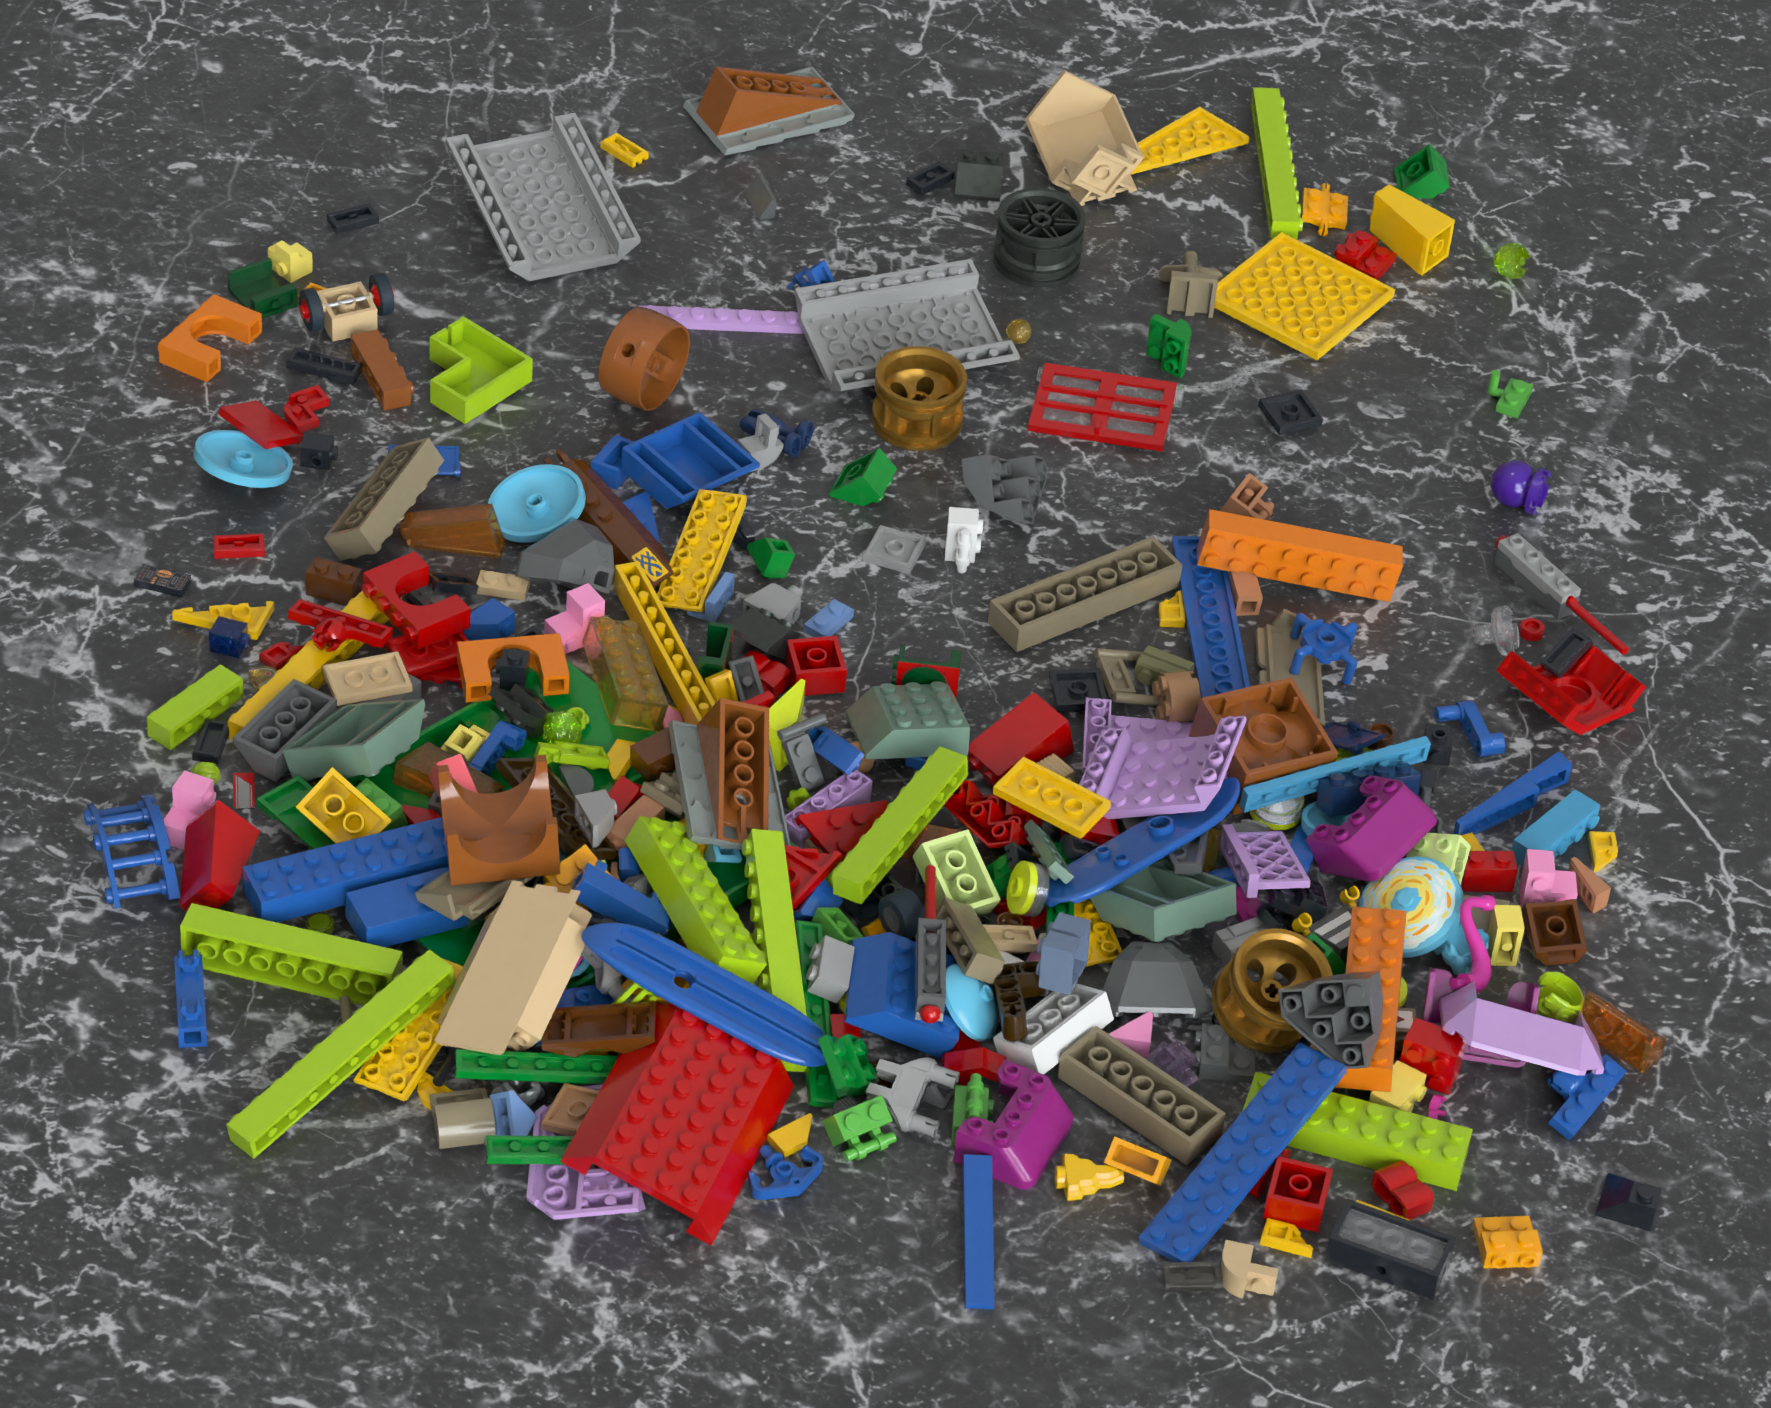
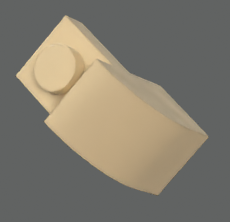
M1226 1240L1219 1271V1278L1223 1287L1229 1293L1239 1298H1243L1245 1290L1273 1296L1278 1268L1251 1263L1253 1245Z

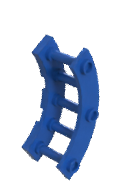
M152 794L140 795L141 800L133 805L97 810L96 806L90 803L87 804V809L83 810L85 825H90L91 831L94 833L95 851L100 850L109 887L105 888V898L107 904H112V909L121 908L120 899L156 893L166 895V900L180 898L175 866L171 861L168 862L166 851L171 850L166 827L159 805H153L156 800ZM143 822L148 825L147 829L107 836L104 831L106 827ZM149 840V842H154L156 849L153 850V853L111 859L108 847ZM154 863L156 866L160 865L162 879H159V882L117 889L114 870Z

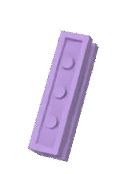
M858 770L851 772L849 775L843 774L785 815L790 841L799 848L805 849V840L811 836L802 824L798 826L794 818L798 815L871 803L873 780Z

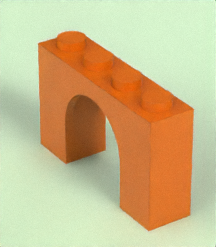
M213 294L197 310L189 314L179 326H176L170 334L161 339L158 343L159 362L208 382L221 370L220 351L196 340L205 335L221 334L249 345L262 333V314Z
M560 633L457 642V663L466 703L491 701L492 697L489 696L492 690L490 673L496 668L497 658H502L504 648L530 651L529 667L539 676L543 696L569 694V670Z

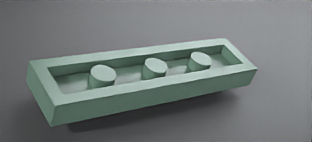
M1030 820L1024 826L1029 835L1026 839L1034 846L1032 849L1040 857L1039 861L1046 867L1045 871L1055 881L1060 878L1067 884L1074 876L1050 836L1033 820Z

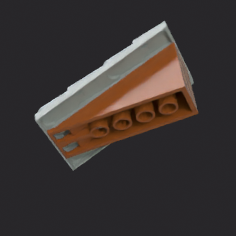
M715 67L704 95L688 99L683 105L684 109L689 112V115L699 124L723 155L755 150L758 146L782 142L786 138L818 133L820 129L845 125L848 121H852L855 115L813 67L786 74Z
M720 698L697 725L672 720L669 723L672 754H674L682 811L685 813L689 840L698 844L717 845L724 849L742 850L743 840L748 838L751 829L783 831L784 845L791 846L769 741V708Z

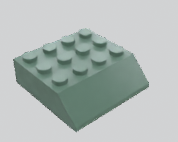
M936 681L931 684L921 685L915 682H910L906 685L884 683L880 686H872L846 710V717L856 739L860 743L863 754H865V759L929 757L940 746L968 756L970 726L949 685L943 682Z
M424 699L342 705L282 750L292 779L298 775L304 778L305 781L324 777L332 767L345 778H352L357 775L371 777L378 774L380 768L394 762L397 755L408 751L410 745L419 739L425 708Z
M1167 858L1158 860L1111 889L1090 898L1103 921L1113 924L1116 928L1129 930L1132 934L1147 937L1149 941L1153 942L1163 941L1164 937L1170 935L1184 934L1186 930L1192 928H1203L1207 923L1213 921L1221 922L1226 917L1237 914L1235 883L1203 871L1192 876L1175 874Z

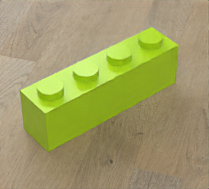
M220 664L212 671L207 672L198 681L189 685L177 696L171 698L163 706L151 712L147 716L148 736L167 749L172 750L200 730L205 719H215L244 698L243 678Z

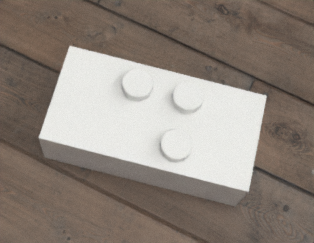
M1077 983L1070 995L1053 991L1026 1012L1028 1035L1025 1039L1008 1041L1004 1039L1001 1031L993 1037L998 1054L1007 1057V1060L1044 1075L1060 1062L1063 1052L1095 1026L1102 1029L1114 1020L1107 993Z

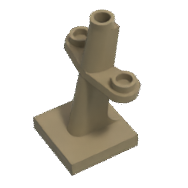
M1188 251L1184 254L1183 265H1164L1160 268L1159 278L1164 282H1170L1167 314H1171L1172 311H1183L1185 316H1194L1195 313H1206L1208 318H1213L1217 285L1223 279V274L1218 269L1198 266V256L1194 251Z

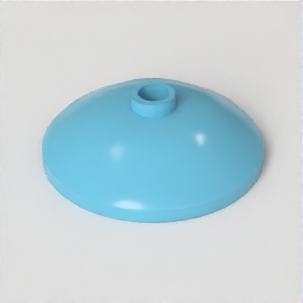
M958 964L947 967L945 1004L953 1020L967 1036L976 1041L983 1042L992 1038L998 1025V1010L991 988L987 982L965 976Z

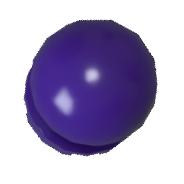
M1511 460L1504 462L1492 474L1490 484L1492 494L1504 506L1517 508L1524 505L1526 514L1536 516V507L1542 508L1550 485L1545 483L1547 477L1550 478L1552 476V472L1540 468L1535 473L1532 466L1524 461Z

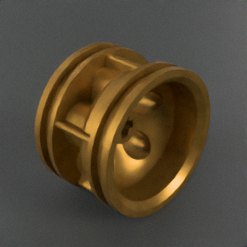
M925 346L899 348L882 357L875 371L874 385L877 396L872 406V425L876 433L894 446L915 451L934 450L953 442L959 436L963 424V399L966 393L967 373L962 363L945 351Z
M1277 928L1258 931L1242 943L1232 960L1218 975L1212 990V1006L1215 1016L1224 1031L1233 1040L1248 1049L1263 1053H1276L1287 1050L1296 1045L1303 1038V1035L1282 1018L1278 989L1321 977L1333 976L1331 967L1321 950L1309 939L1296 932ZM1247 968L1253 969L1258 973L1259 982H1253L1249 978ZM1275 973L1282 974L1290 981V984L1282 986L1279 982L1275 981Z

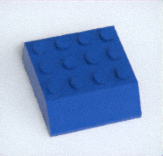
M701 412L622 447L621 470L642 489L647 491L665 509L695 498L699 489L712 490L760 467V463Z
M891 932L853 939L851 945L855 949L849 988L847 990L845 1022L942 1059V1056L950 1052L958 1042L959 1027L950 1015L946 1004L943 1022L937 1021L928 1024L923 1020H915L916 942ZM946 954V968L953 964H958L954 956Z

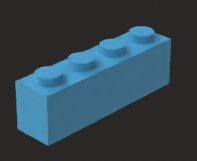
M1575 789L1513 840L1511 851H1514L1516 863L1521 866L1524 865L1527 849L1553 851L1554 858L1557 855L1564 854L1568 846L1573 842H1578L1586 831L1596 827L1600 819L1598 816L1600 804Z

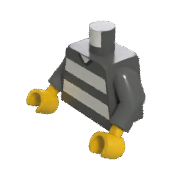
M1356 886L1349 888L1351 897L1346 889L1339 896L1340 900L1344 904H1348L1349 908L1342 906L1313 924L1312 918L1308 913L1301 914L1299 918L1292 922L1294 931L1302 932V936L1308 938L1314 932L1344 963H1347L1352 906L1360 907L1355 902L1360 895L1359 889Z

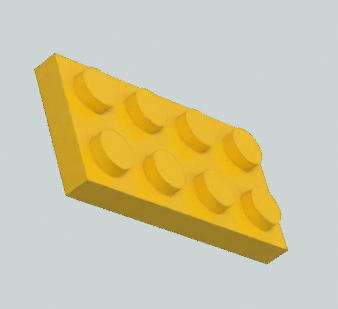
M1022 757L993 786L994 795L1079 839L1111 808L1110 800L1025 757Z

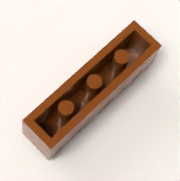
M378 329L351 335V355L356 363L363 365L362 374L383 411L411 405V395L414 394L413 384L411 380H407L403 366L398 365L396 355L390 351L387 339L382 337Z

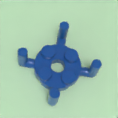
M1298 613L1295 617L1290 637L1292 639H1299L1303 627L1304 630L1300 639L1301 647L1296 649L1289 672L1293 675L1299 674L1303 659L1309 654L1317 658V661L1322 664H1330L1331 661L1342 660L1347 664L1342 682L1344 684H1351L1358 662L1349 651L1358 628L1357 624L1351 622L1342 626L1333 621L1331 624L1323 623V619L1311 621L1305 614Z

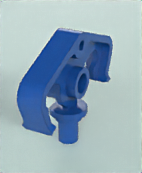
M764 1145L760 1148L759 1153L765 1159V1168L770 1171L773 1182L768 1187H762L759 1185L761 1179L754 1175L753 1171L748 1172V1185L752 1196L757 1200L801 1195L822 1172L823 1156L805 1145L802 1148L801 1158L803 1161L811 1162L812 1166L798 1168L792 1162L784 1161V1156L781 1153H775L768 1145Z

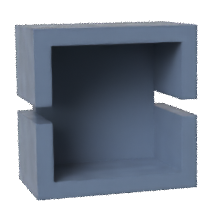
M1059 912L1055 921L1049 923L1046 938L1040 939L1037 953L1041 955L1036 968L1040 988L1066 995L1072 993L1078 977L1081 976L1088 963L1091 920Z

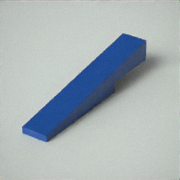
M1557 752L1456 820L1453 834L1464 835L1473 833L1475 835L1536 807L1539 795L1569 781L1572 763L1563 754Z
M964 1154L962 1165V1224L965 1308L994 1309L992 1155Z

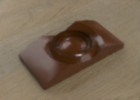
M655 1001L555 1008L542 1036V1050L559 1055L578 1057L589 1051L611 1050L625 1054L643 1048L655 1042L656 1003Z

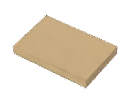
M398 651L323 665L324 677L333 698L337 699V706L412 692V683Z

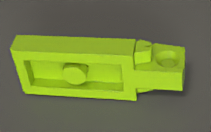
M554 741V744L538 742L534 756L546 754L547 764L553 761L555 763L559 762L562 765H581L593 770L598 768L608 769L610 763L603 747Z

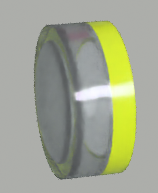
M1304 796L1250 811V814L1254 820L1266 824L1271 830H1287L1300 822L1304 806Z
M1020 861L1014 867L1007 887V906L1011 913L1036 917L1041 912L1049 890V873L1045 865Z

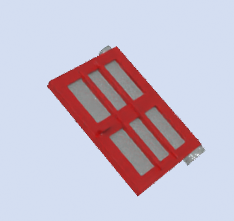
M1045 363L1044 368H1038L1037 381L1040 382L1028 423V431L1163 452L1173 406L1182 407L1185 384Z

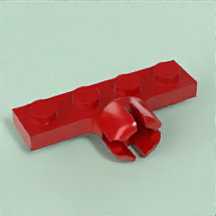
M299 599L288 610V619L296 621L301 625L315 627L312 631L315 633L312 636V641L319 650H323L328 646L326 652L335 651L347 639L367 643L372 647L382 648L393 634V627Z

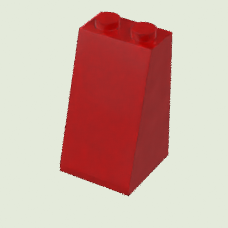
M1034 692L969 743L968 766L973 771L978 770L983 775L985 781L993 786L1022 757L1037 763L1054 753L1060 759H1063L1074 752L1069 721Z
M219 800L210 805L187 824L180 897V907L185 911H188L191 903L218 909L232 898L243 873V867L246 866L260 833L259 829Z

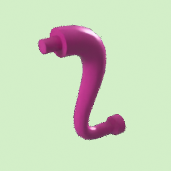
M1491 895L1468 897L1460 905V922L1471 953L1472 965L1469 973H1461L1456 978L1450 980V987L1452 989L1458 990L1475 981L1476 993H1479L1486 988L1491 979L1490 958L1471 914L1472 907L1480 908L1482 911H1492L1495 907V899Z

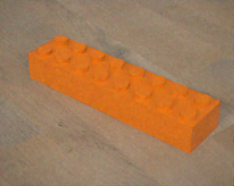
M1209 509L1197 545V565L1224 571L1249 572L1261 578L1390 602L1403 568V547Z
M1352 906L1345 974L1380 971L1383 993L1382 1027L1370 1066L1368 1068L1347 1069V1073L1335 1088L1391 1092L1405 942V910Z

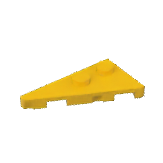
M266 601V606L250 607L249 603L209 606V611L193 612V607L174 609L172 619L190 625L257 640L274 611V602Z

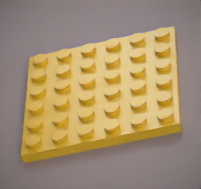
M1281 232L1218 282L1214 308L1298 350L1308 357L1318 360L1390 301L1395 295V289Z

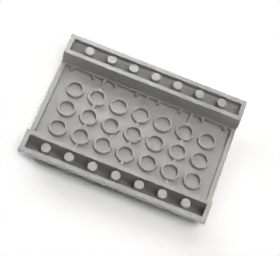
M576 113L555 116L553 129L549 131L473 145L468 134L446 138V143L509 270L526 280L533 281L615 264L641 242L638 232Z
M972 259L795 288L800 327L830 391H844L873 386L875 383L876 367L882 357L891 351L909 346H925L945 351L958 359L965 369L1019 360L1020 356L1013 341L1002 340L977 289L979 273Z

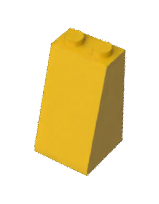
M1389 184L1375 193L1369 230L1393 252L1397 253L1414 271L1422 276L1448 257L1455 219Z

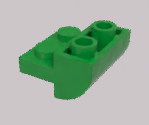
M1158 314L1153 315L1150 319L1146 355L1161 362V370L1178 378L1185 374L1191 339V327L1183 319H1179L1175 323Z
M846 1034L840 1038L825 1035L818 1039L838 1098L843 1099L849 1095L852 1097L863 1095L866 1093L870 1082L877 1084L875 1080L877 1073L872 1064L868 1062L866 1057L868 1050L861 1038Z

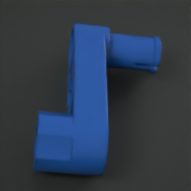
M1472 700L1459 701L1455 705L1434 707V718L1437 723L1457 720L1461 723L1477 757L1505 753L1506 746L1503 733H1489L1477 706Z
M504 720L497 723L472 762H465L475 787H480L495 768L498 759L503 756L507 748L516 752L523 747L527 736L525 730Z

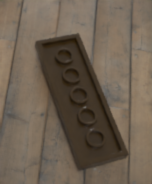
M499 758L495 767L511 787L514 788L528 777L533 769L535 758ZM547 764L552 815L557 819L558 843L567 857H570L586 844L597 859L615 860L618 850L607 836L598 847L592 848L574 817L575 797Z

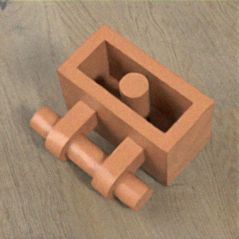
M1249 473L1220 511L1268 520L1273 514L1274 504L1270 501L1265 503L1260 499L1268 487Z

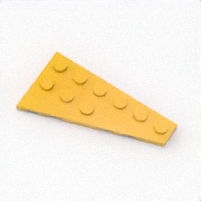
M1198 107L1137 143L1144 158L1131 175L1249 144V136L1205 109Z

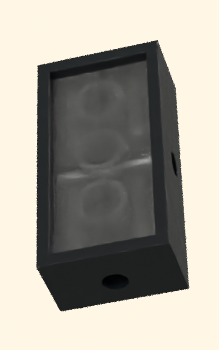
M1348 1199L1329 1237L1325 1261L1434 1299L1450 1264L1456 1237Z

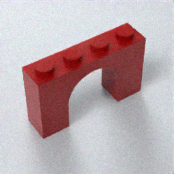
M414 551L363 572L362 591L365 597L370 598L377 609L390 619L391 624L404 634L408 642H411L417 649H421L470 628L471 608L457 594L434 604L424 606L412 605L401 600L400 598L403 595L429 585V565Z

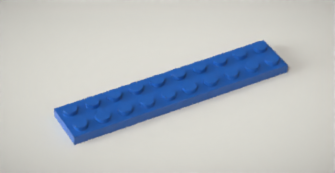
M1172 536L1173 556L1182 564L1179 589L1182 593L1186 627L1201 698L1250 687L1228 571L1197 565V545L1200 536Z
M1299 1043L1139 1236V1243L1187 1269L1347 1073L1346 1065L1329 1059L1324 1054Z

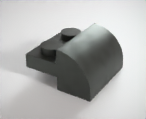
M516 683L510 692L494 686L489 693V696L496 701L495 706L516 726L525 730L531 738L547 734L562 718L531 689Z

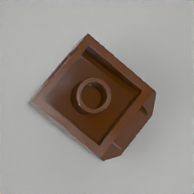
M1577 899L1524 904L1521 912L1525 932L1535 956L1545 966L1577 963L1587 952Z

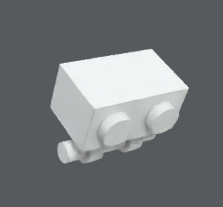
M949 507L945 561H955L959 573L967 571V566L975 561V553H980L981 538H977V534H982L983 520L979 519V509Z

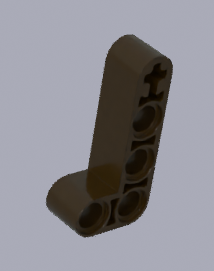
M1039 961L1003 964L1001 973L996 976L993 982L1004 1039L1008 1041H1020L1028 1035L1023 998L1040 996L1046 992V989L1039 987V976L1036 975Z

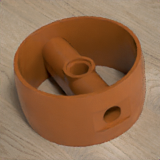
M636 307L630 310L616 325L604 348L598 376L601 389L613 398L634 408L645 411H652L658 408L670 396L685 368L690 348V335L687 328L676 320L648 308Z

